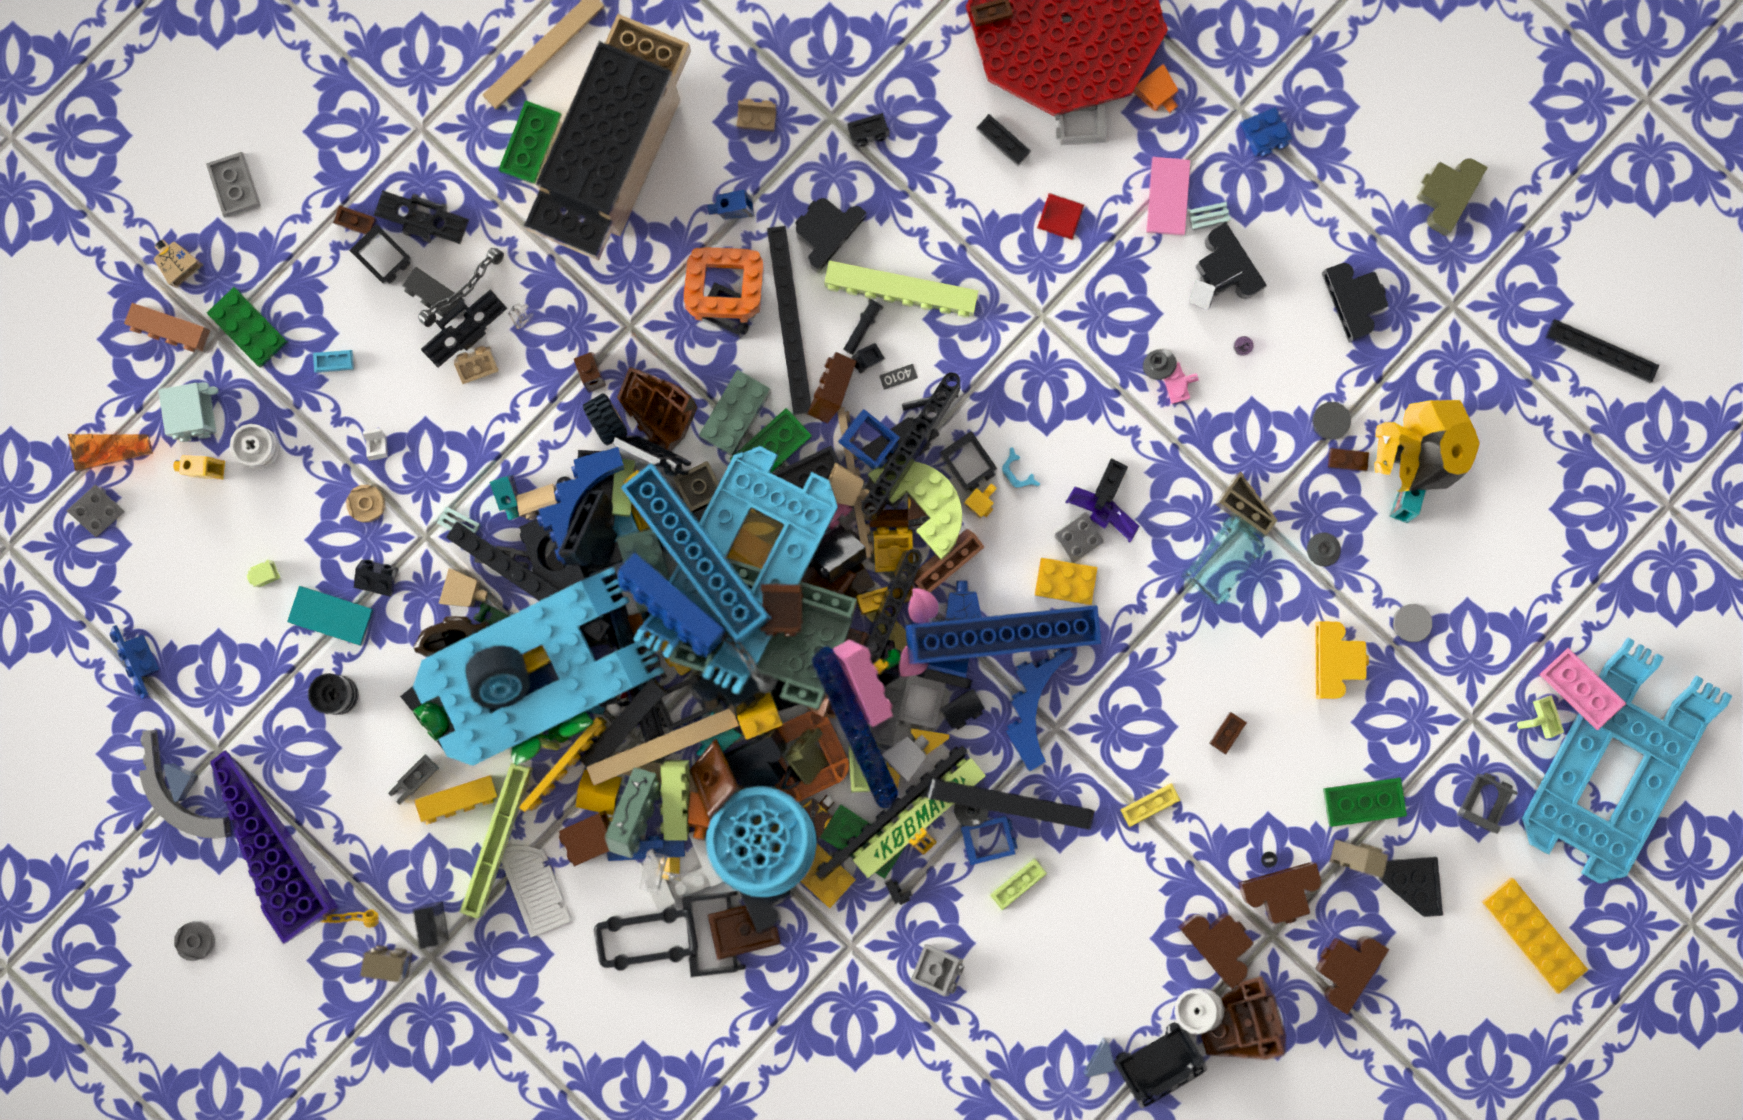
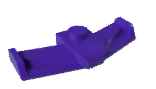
M1074 486L1065 503L1092 511L1090 519L1104 529L1108 523H1111L1128 539L1129 543L1133 540L1140 526L1113 500L1111 503L1106 502L1100 511L1094 508L1098 497L1094 496L1095 493Z

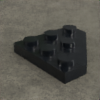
M1438 857L1387 860L1383 878L1379 877L1380 881L1421 916H1443Z

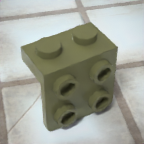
M819 728L804 731L784 756L805 785L811 784L827 764L826 757L815 744L823 735Z

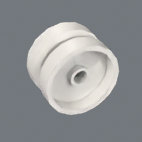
M247 424L234 432L230 441V449L236 461L251 468L262 469L269 467L276 461L280 453V443L274 432L260 425Z
M1205 988L1192 989L1179 996L1175 1004V1016L1183 1029L1190 1033L1199 1034L1214 1030L1221 1024L1224 1017V1006L1221 998L1212 990Z

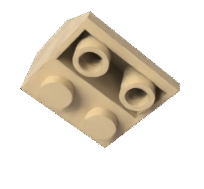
M550 484L517 495L519 515L533 521L537 519V515H540L538 509L561 503V501H556L554 491L557 490L556 485Z

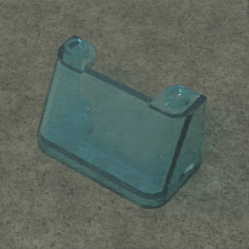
M1234 515L1228 516L1222 523L1223 527L1219 528L1217 534L1199 557L1181 575L1183 579L1216 605L1221 602L1223 604L1226 603L1231 596L1229 592L1254 560L1256 558L1260 559L1266 552V549H1264L1266 545Z

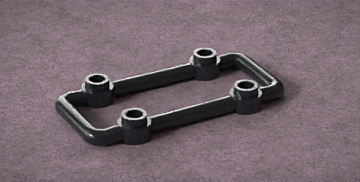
M668 907L661 913L621 918L618 915H614L608 918L607 921L597 923L594 927L598 961L603 968L614 967L616 970L622 971L629 965L666 959L676 963L686 956L694 955L698 950L693 915L687 909L677 910L674 907ZM680 917L686 918L690 948L683 949L681 946H674L667 952L634 957L620 954L613 960H606L601 930L608 929L611 932H617L623 926L661 920L669 924L675 922Z

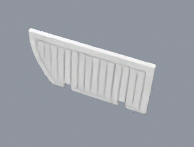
M523 845L508 846L505 849L501 862L530 937L571 922L572 919L567 906L561 908L559 902L564 901L551 865L545 867L543 864L544 861L548 860L545 850Z

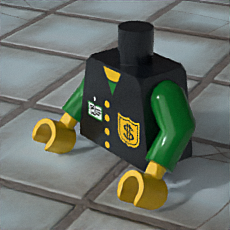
M892 640L887 641L880 659L873 664L878 671L876 676L883 686H887L900 677L899 663L902 652L895 649V642Z

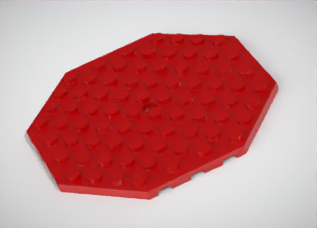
M969 0L966 4L967 15L987 81L1052 116L1131 96L1168 32L1159 0H1009L1013 18L979 27L975 26L971 7L995 0ZM1067 15L1071 17L1072 21L1063 23L1061 18Z

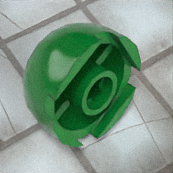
M428 702L413 710L416 719L422 727L424 726L434 741L441 738L449 729L450 722L444 705L440 707L436 703Z

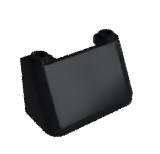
M1173 1022L1166 1027L1167 1030L1164 1036L1133 1054L1122 1052L1113 1061L1141 1109L1148 1107L1199 1077L1208 1069L1205 1060L1191 1037L1179 1023Z

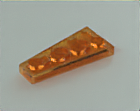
M67 434L74 468L78 472L153 454L150 437L147 434Z

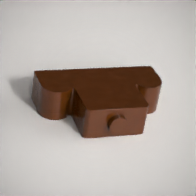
M1311 861L1238 882L1246 904L1255 908L1262 906L1264 903L1269 921L1274 924L1285 921L1287 924L1297 921L1296 918L1310 914L1304 890L1310 892L1318 890L1321 886V878L1317 864Z
M1223 913L1209 925L1206 918L1199 914H1193L1178 926L1228 987L1233 989L1246 978L1248 968L1238 958L1253 945V941L1244 932L1247 929L1240 921L1236 922L1229 914Z
M1368 936L1360 937L1357 940V950L1342 940L1334 938L1330 946L1322 951L1321 959L1315 967L1316 971L1334 982V985H1330L1325 989V999L1346 1015H1348L1390 950Z

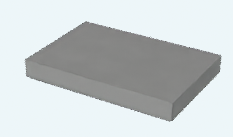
M243 152L206 163L224 218L261 206Z

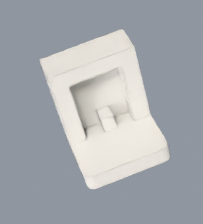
M378 428L363 431L368 460L387 458V438L383 430Z

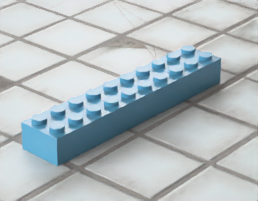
M652 463L621 487L737 642L742 643L772 619L657 466Z

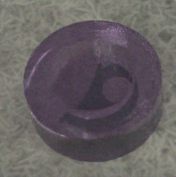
M1247 336L1239 337L1233 345L1234 351L1240 356L1248 355L1254 347L1253 341Z

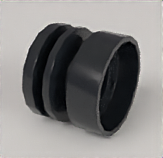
M321 674L311 682L308 689V700L311 706L317 712L324 714L344 715L356 706L359 698L355 682L349 677L339 674ZM334 693H339V697H334Z

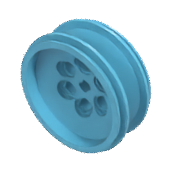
M752 787L733 794L714 815L713 819H711L706 837L707 854L716 874L732 888L754 897L776 896L795 887L806 876L812 866L817 845L815 828L806 810L788 794L770 787ZM761 816L762 823L758 826H755V818ZM779 824L780 830L777 833H772V826ZM741 828H745V836L738 837V831ZM763 836V838L761 839L763 843L760 845H756V843L758 842L757 838ZM776 844H781L782 846L779 853L773 852V847ZM742 848L748 849L745 857H740V850ZM764 855L766 858L765 863L758 865V857Z

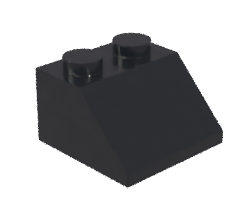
M970 689L940 708V711L951 729L956 727L959 730L967 724L966 720L972 717L974 720L983 714L982 710L985 707L975 690Z

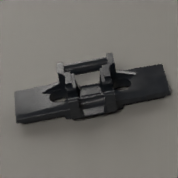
M384 190L381 193L374 216L403 225L402 231L404 235L411 236L413 234L422 237L423 241L431 243L430 236L433 235L461 245L469 223L467 218L446 212L447 204H438L420 198L417 194H413L411 199H407ZM416 205L435 210L436 213L431 215L415 208ZM403 206L408 207V214L400 216L399 209ZM444 220V226L437 228V224Z
M491 289L470 307L462 300L458 301L459 304L442 319L435 321L442 331L420 350L437 368L459 350L465 349L467 351L487 334L485 332L486 327L508 309ZM464 309L466 310L463 315L465 320L456 328L452 326L445 327ZM478 312L484 313V317L480 321L474 320ZM453 337L455 339L454 343L450 346L445 345L446 339Z

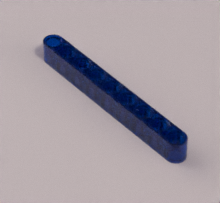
M824 646L812 657L813 667L876 804L880 808L887 809L897 798L898 789L835 651L831 647Z

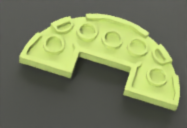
M897 461L898 465L906 463V461ZM914 462L889 501L893 504L906 493L913 498L930 518L916 531L934 553L943 560L956 544L961 530L962 508L960 499L954 486L942 473L926 464ZM887 464L868 473V477L874 484ZM889 475L886 479L888 481H893L896 478V476Z

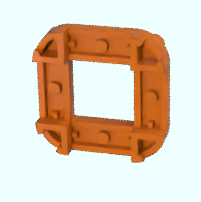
M694 248L687 260L683 297L685 309L699 321H702L703 317L736 318L740 319L741 323L748 322V319L755 316L761 310L764 267L760 253L755 250L737 248ZM707 268L744 269L741 298L704 296Z
M810 711L776 727L786 743L801 737V734L807 729L819 728L823 735L819 738L818 742L829 763V766L823 768L811 784L805 785L801 780L796 787L783 790L781 787L788 766L782 756L778 761L785 770V775L775 785L777 790L788 794L795 801L800 802L840 783L846 777L849 770V761L827 717ZM789 777L787 786L795 783L793 777Z

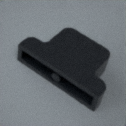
M820 198L817 201H813L807 208L808 212L796 220L797 237L813 250L809 254L808 259L810 260V267L816 273H820L829 260L865 220L867 212L861 207H850L844 213L828 199Z

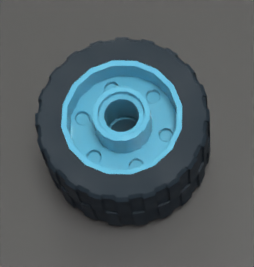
M505 645L486 647L476 652L466 663L465 674L471 698L481 707L488 709L506 708L516 704L528 693L530 680L525 661L520 651L513 647Z

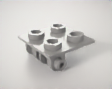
M94 485L66 510L95 537L125 512L105 494L106 491L102 487Z
M1087 512L1079 515V517L1065 525L1054 535L1073 563L1104 542Z

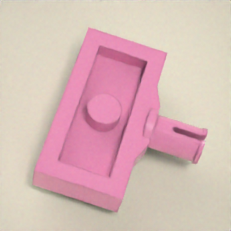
M1180 362L1177 363L1175 371L1164 379L1171 405L1189 400L1188 383L1199 381L1197 373L1185 376Z

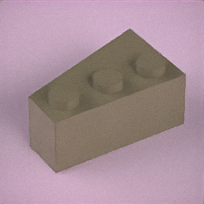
M1241 471L1234 476L1215 504L1260 537L1267 536L1277 522L1276 517L1264 501L1260 499Z
M1335 840L1330 862L1383 878L1388 855L1382 853L1383 849L1361 843L1360 846Z

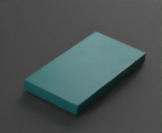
M299 586L287 622L361 646L374 609Z

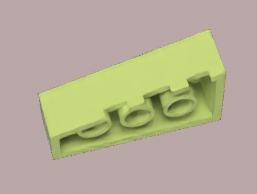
M666 760L660 769L662 777L660 812L663 815L660 831L661 834H664V840H688L689 760Z

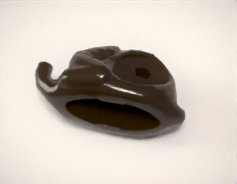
M446 616L442 622L421 631L413 646L414 651L427 658L489 627V623L483 621L480 624H472L468 617Z

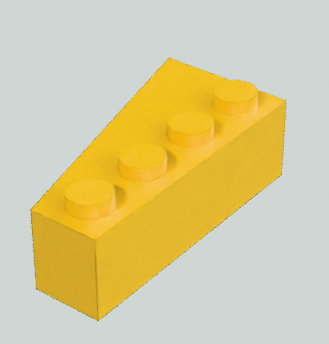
M491 775L415 799L414 803L420 822L425 821L427 825L436 822V817L444 815L445 818L457 815L456 811L463 809L464 812L476 809L475 804L481 802L483 806L494 803V798H497Z

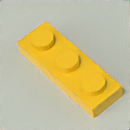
M912 585L904 603L909 602L912 598L914 589ZM888 587L863 593L855 597L861 615L878 611ZM895 588L892 593L895 599L900 596L898 588Z

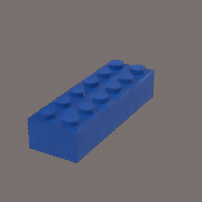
M636 553L618 569V585L625 592L629 591L632 593L636 602L647 606L651 615L662 619V623L666 628L677 632V636L681 641L692 645V649L699 656L703 655L706 658L721 643L724 629Z

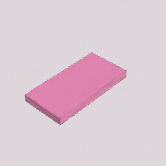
M1152 157L1146 233L1185 235L1190 160Z
M1569 648L1539 674L1596 730H1599L1627 704Z

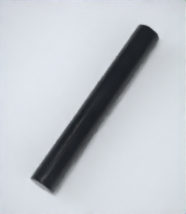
M930 397L901 403L902 409L904 411L925 406ZM939 397L937 400L941 402L945 401L947 398Z

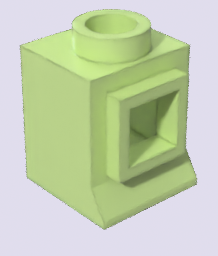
M266 560L265 563L257 564L251 567L250 571H247V579L254 587H262L281 578L272 560Z

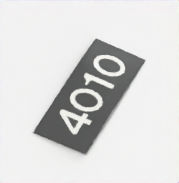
M913 364L879 375L884 390L918 378Z

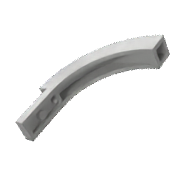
M157 730L142 731L141 744L145 752L143 763L146 766V770L139 771L140 781L147 799L156 812L175 828L194 836L203 838H226L232 836L229 817L210 818L189 811L179 802H174L162 774Z

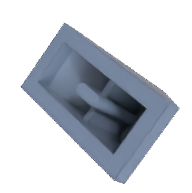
M174 763L163 765L174 802L185 800L198 775Z
M1104 1038L1100 1041L1083 1071L1087 1077L1116 1070L1109 1043Z

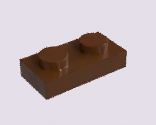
M995 0L971 7L976 27L1013 18L1009 0Z
M339 205L333 223L366 235L375 226L377 219Z
M1330 448L1328 468L1366 472L1368 471L1369 452Z
M883 510L876 520L869 521L870 527H908V510Z
M1229 712L1209 744L1226 755L1247 722L1234 713Z

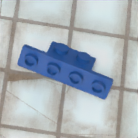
M114 625L109 633L111 641L116 643L119 648L117 650L118 656L121 661L124 660L127 666L125 667L127 676L132 678L135 683L133 688L136 695H140L141 699H144L148 696V692L141 677L159 671V667L144 635L124 641L118 626Z
M660 835L648 836V839H639L640 847L637 853L634 852L632 858L610 851L607 852L608 861L649 859L651 857L648 854L650 849L654 850L657 858L684 857L685 840H664V838H660Z

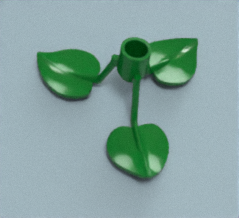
M584 711L549 728V735L537 734L511 748V757L514 765L518 766L537 755L541 747V742L537 737L546 738L550 741L555 739L559 743H564L570 736L584 731L594 722Z

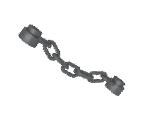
M490 248L486 253L487 257L477 265L474 275L469 282L449 298L436 302L429 310H422L418 314L419 322L426 327L432 326L436 320L435 314L439 310L450 307L462 297L467 296L474 289L479 279L484 276L487 267L491 263L498 265L502 262L504 253L498 248ZM480 267L483 269L481 275L478 273ZM468 286L469 290L464 294L463 290ZM447 301V303H448L447 305H444V306L440 307V304H441V303H444V302Z
M724 631L722 641L732 645L739 653L740 657L747 664L752 676L759 682V689L766 693L773 690L776 679L771 675L760 673L755 661L748 651L745 650L744 646ZM738 644L742 649L739 650L735 645ZM744 653L748 656V660L743 656ZM750 664H753L756 671H753Z

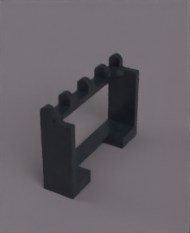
M729 891L686 896L682 898L683 909L689 910L694 919L692 902L726 898L727 909L732 908L731 896L738 895V892ZM698 951L688 958L690 977L732 973L746 969V965H738L737 956H733V966L701 970L699 969Z

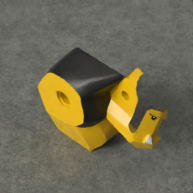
M1430 400L1409 404L1403 418L1404 427L1394 422H1384L1377 426L1376 437L1379 439L1375 473L1380 472L1390 475L1397 447L1400 444L1404 447L1401 453L1399 471L1402 486L1400 490H1397L1398 492L1449 488L1471 469L1480 445L1476 430L1461 400Z

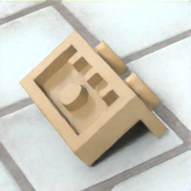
M752 99L739 100L737 128L774 132L776 104L767 100L762 101V103L754 102Z
M483 345L475 348L472 353L467 354V352H463L456 356L454 366L462 384L499 371L490 346L485 347Z

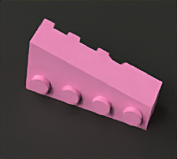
M851 640L829 650L832 657L836 656L840 663L837 665L840 673H843L848 679L846 683L848 689L854 696L856 695L854 701L865 723L874 727L892 717L893 715L890 710L892 705L883 693L885 688L876 676L878 671L869 659L871 657L869 650Z

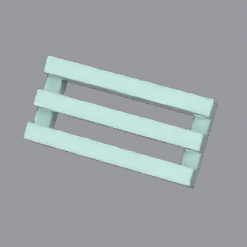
M1227 202L1189 210L1193 230L1230 222L1231 220L1228 215ZM1221 208H1222V211L1213 212V213L1204 214V215H1200V216H1195V217H1194V214L1203 213V212H1208V211L1217 210V209H1221ZM1224 215V218L1216 219L1196 224L1195 222L1202 219Z
M447 506L441 514L440 520L437 521L441 526L451 530L452 526L444 523V520L447 519L454 524L459 521L447 516L450 512L475 526L474 529L466 525L464 526L474 533L478 531L481 525Z

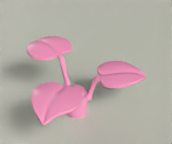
M914 588L909 603V616L917 624L929 623V618H934L938 614V602L929 592ZM906 646L900 658V676H914L923 673L928 663L909 664Z

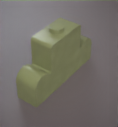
M1466 158L1456 166L1455 170L1442 162H1438L1429 174L1426 173L1421 180L1423 185L1416 198L1435 209L1427 217V224L1430 228L1444 236L1452 232L1485 174L1487 166L1472 158Z

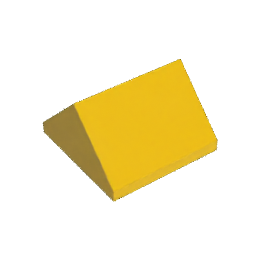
M584 769L577 788L576 807L599 813L605 810L608 815L614 816L622 777L615 776L593 785L588 770Z

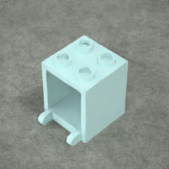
M202 382L158 389L165 435L175 440L178 439L180 442H188L193 437L204 439L211 437L210 434H216L211 395H216L219 391L218 388L214 386L209 387L208 383Z

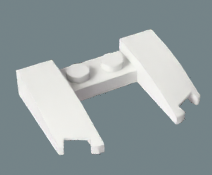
M694 832L688 833L702 867L669 882L663 876V869L653 849H650L648 852L651 857L644 865L639 862V868L657 911L675 904L677 900L706 887H713L724 882L716 874L709 861L706 837L704 841L693 838Z

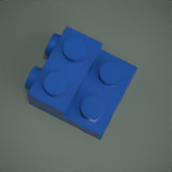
M1276 107L1240 122L1255 157L1259 155L1265 157L1276 148H1279V150L1284 149L1290 145L1289 143L1293 139L1286 122H1282Z

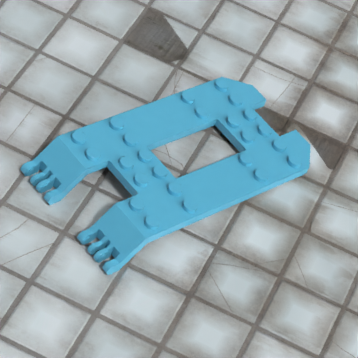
M759 446L753 448V450L741 452L733 456L699 523L725 557H727L751 508L785 524L751 589L762 604L763 592H761V584L799 585L838 509V505L830 481L811 472L803 489L771 474L770 471L778 455ZM678 564L669 582L711 619L724 625ZM650 615L639 628L634 641L641 643L647 631L651 632L652 635L646 642V647L650 649L657 637L659 638L653 648L655 652L660 650L664 640L670 642L663 652V656L669 659L681 641L677 636L678 633L673 629L669 630L662 623L663 620L658 616ZM760 629L741 643L755 661L756 666L772 636H765V632H760ZM724 642L723 646L708 664L703 674V677L710 679L716 667L722 669L715 679V683L720 684L728 672L722 685L724 688H728L733 676H736L739 679L732 689L736 694L740 693L744 684L751 676L747 664L740 657L739 653L732 645ZM738 644L735 645L739 650L742 649ZM744 653L743 656L748 660V656Z
M613 567L557 592L421 660L413 688L421 704L439 696L456 730L439 739L447 757L474 766L664 673L661 666L650 673L648 672L646 666L657 662L658 658L656 656L646 662H643L642 659L654 654L655 652L652 649L642 655L637 650V648L646 646L648 637L644 638L641 643H633L596 661L579 626L630 603L628 597H623L614 603L612 596L623 592V589L619 587L611 592L608 589L618 585V579L608 585L603 580L616 573ZM543 644L559 680L523 697L516 704L501 708L493 713L491 709L481 707L473 701L465 674L466 663L471 656L486 647L495 645L510 646L520 651V654H524Z
M1629 637L1624 641L1622 647L1605 663L1598 676L1627 704L1599 730H1596L1578 713L1522 817L1531 846L1550 855L1556 841L1560 839L1590 856L1581 874L1600 884L1628 875L1707 725L1728 706L1732 699L1731 694L1724 692L1719 702H1714L1720 693V688L1717 686L1713 688V684L1710 682L1705 684L1701 693L1696 692L1702 685L1703 679L1695 676L1691 684L1672 702L1663 720L1632 704L1631 702L1639 687L1659 668L1664 657L1660 654H1655L1649 665L1645 662L1651 655L1652 650L1649 648L1644 650L1645 646L1639 644L1635 652L1630 655L1628 652L1635 642ZM1614 738L1644 756L1609 821H1606L1579 806L1577 802L1611 739Z

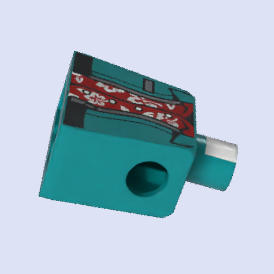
M1426 490L1398 492L1389 517L1404 523L1413 520L1420 514Z

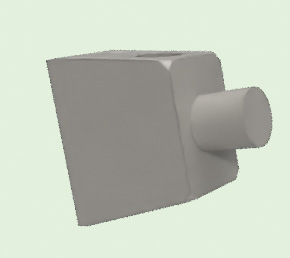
M922 735L915 742L906 737L884 752L882 758L908 783L925 761L927 756L922 750L929 742Z

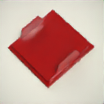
M1049 193L1037 229L1073 240L1084 204Z

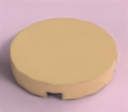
M368 484L353 488L346 499V509L349 515L363 523L377 520L383 514L386 507L383 493L378 488Z

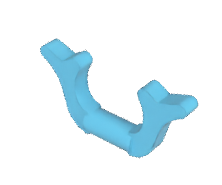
M1011 447L1009 449V458L1002 466L1003 474L1015 488H1022L1027 485L1038 487L1040 483L1034 479L1033 474H1030L1027 480L1019 481L1011 472L1010 464L1020 459V456L1016 455L1014 448Z

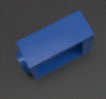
M863 409L838 440V443L871 469L875 470L878 466L880 468L883 467L888 460L886 458L889 452L893 453L898 447L897 441L900 437ZM863 422L867 423L889 441L875 461L849 442Z
M1005 815L987 819L978 826H960L970 866L1016 854L1015 849H1018L1015 837H1011L1010 830H1013L1012 822ZM1002 822L1009 850L976 858L970 830Z

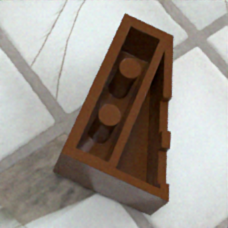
M835 352L832 357L827 358L824 365L826 368L825 372L822 373L819 379L820 384L814 393V399L807 415L827 424L842 405L856 364L855 360L838 352Z

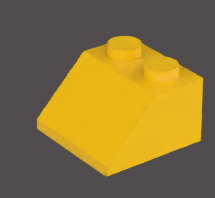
M767 692L766 696L758 701L755 707L748 708L737 716L746 740L783 725L770 692Z

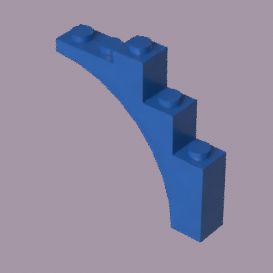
M618 447L574 459L575 466H572L571 469L574 478H578L556 484L557 490L554 491L556 501H561V503L538 509L540 515H537L539 526H543L545 532L553 530L550 531V536L553 543L557 542L558 549L555 550L558 561L562 560L563 565L568 564L558 554V551L571 526L575 511L587 490H591L597 483L608 476L624 470Z
M1062 648L1053 653L1054 658L1050 660L1045 658L1039 661L1037 668L1033 662L1027 663V661L1016 666L1018 670L1015 671V674L1026 692L1023 693L1021 690L1012 695L1013 700L1009 702L1021 722L1018 723L1016 720L1007 725L1008 729L1005 730V733L1029 772L1046 762L1036 734L1038 701L1051 675L1061 664L1073 656L1070 649L1064 650Z

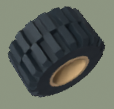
M602 393L583 404V410L603 444L608 446L614 442L615 437L628 435L621 417L606 394Z

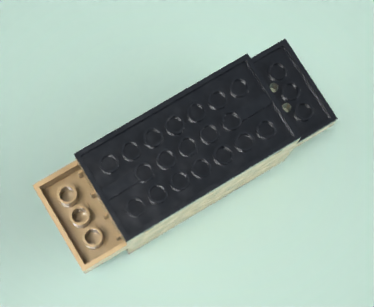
M617 14L605 43L599 41L535 183L539 188V192L524 224L529 232L598 261L611 233L621 236L679 105L680 97L676 85L691 53L689 43Z

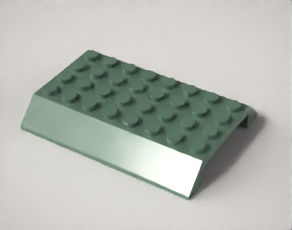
M727 558L751 590L762 569ZM800 581L799 585H803L802 632H797V636H785V632H777V636H772L757 668L763 675L768 674L777 680L786 682L781 698L818 710L827 695L838 664L837 657H832L829 650L846 641L857 599ZM715 621L719 626H721L724 629V631L727 634H729V631L724 625ZM680 641L674 649L670 661L705 672L708 664L725 641H721L706 658L703 655L699 656L692 649L693 646L688 642Z

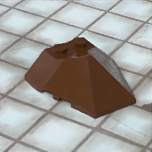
M633 367L628 369L617 399L629 416H633L639 424L637 427L640 432L644 431L649 441L669 451H672L685 438L698 408L693 398L678 385Z
M1262 976L1243 981L1232 991L1226 993L1221 998L1224 1006V1017L1221 1024L1214 1030L1200 1033L1206 1055L1269 1060L1285 1055L1286 1032L1275 995Z

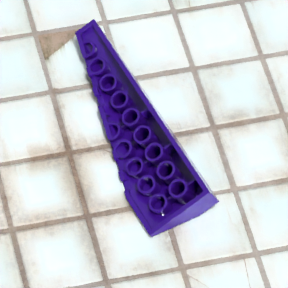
M225 750L211 760L210 764L217 784L220 785L223 793L221 796L223 801L226 802L229 811L228 816L230 821L233 822L237 842L243 859L246 860L249 868V876L253 879L256 896H259L262 913L281 942L286 944L324 920L339 907L278 816L228 751Z

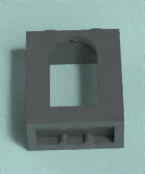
M1486 772L1484 775L1477 774L1457 815L1491 833L1498 834L1501 829L1498 823L1512 794L1517 795L1518 792L1513 790V786L1502 781V783L1495 781L1496 777ZM1491 784L1497 788L1498 798L1486 820L1471 812V809L1483 786Z

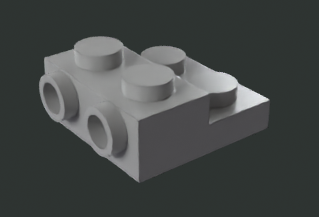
M925 944L911 981L943 996H950V993L953 994L957 988V983H955L957 975L960 976L964 971L963 959Z

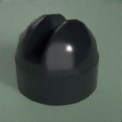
M1265 852L1261 857L1262 865L1267 868L1275 866L1277 856L1273 852ZM1273 858L1272 862H1264L1265 859Z

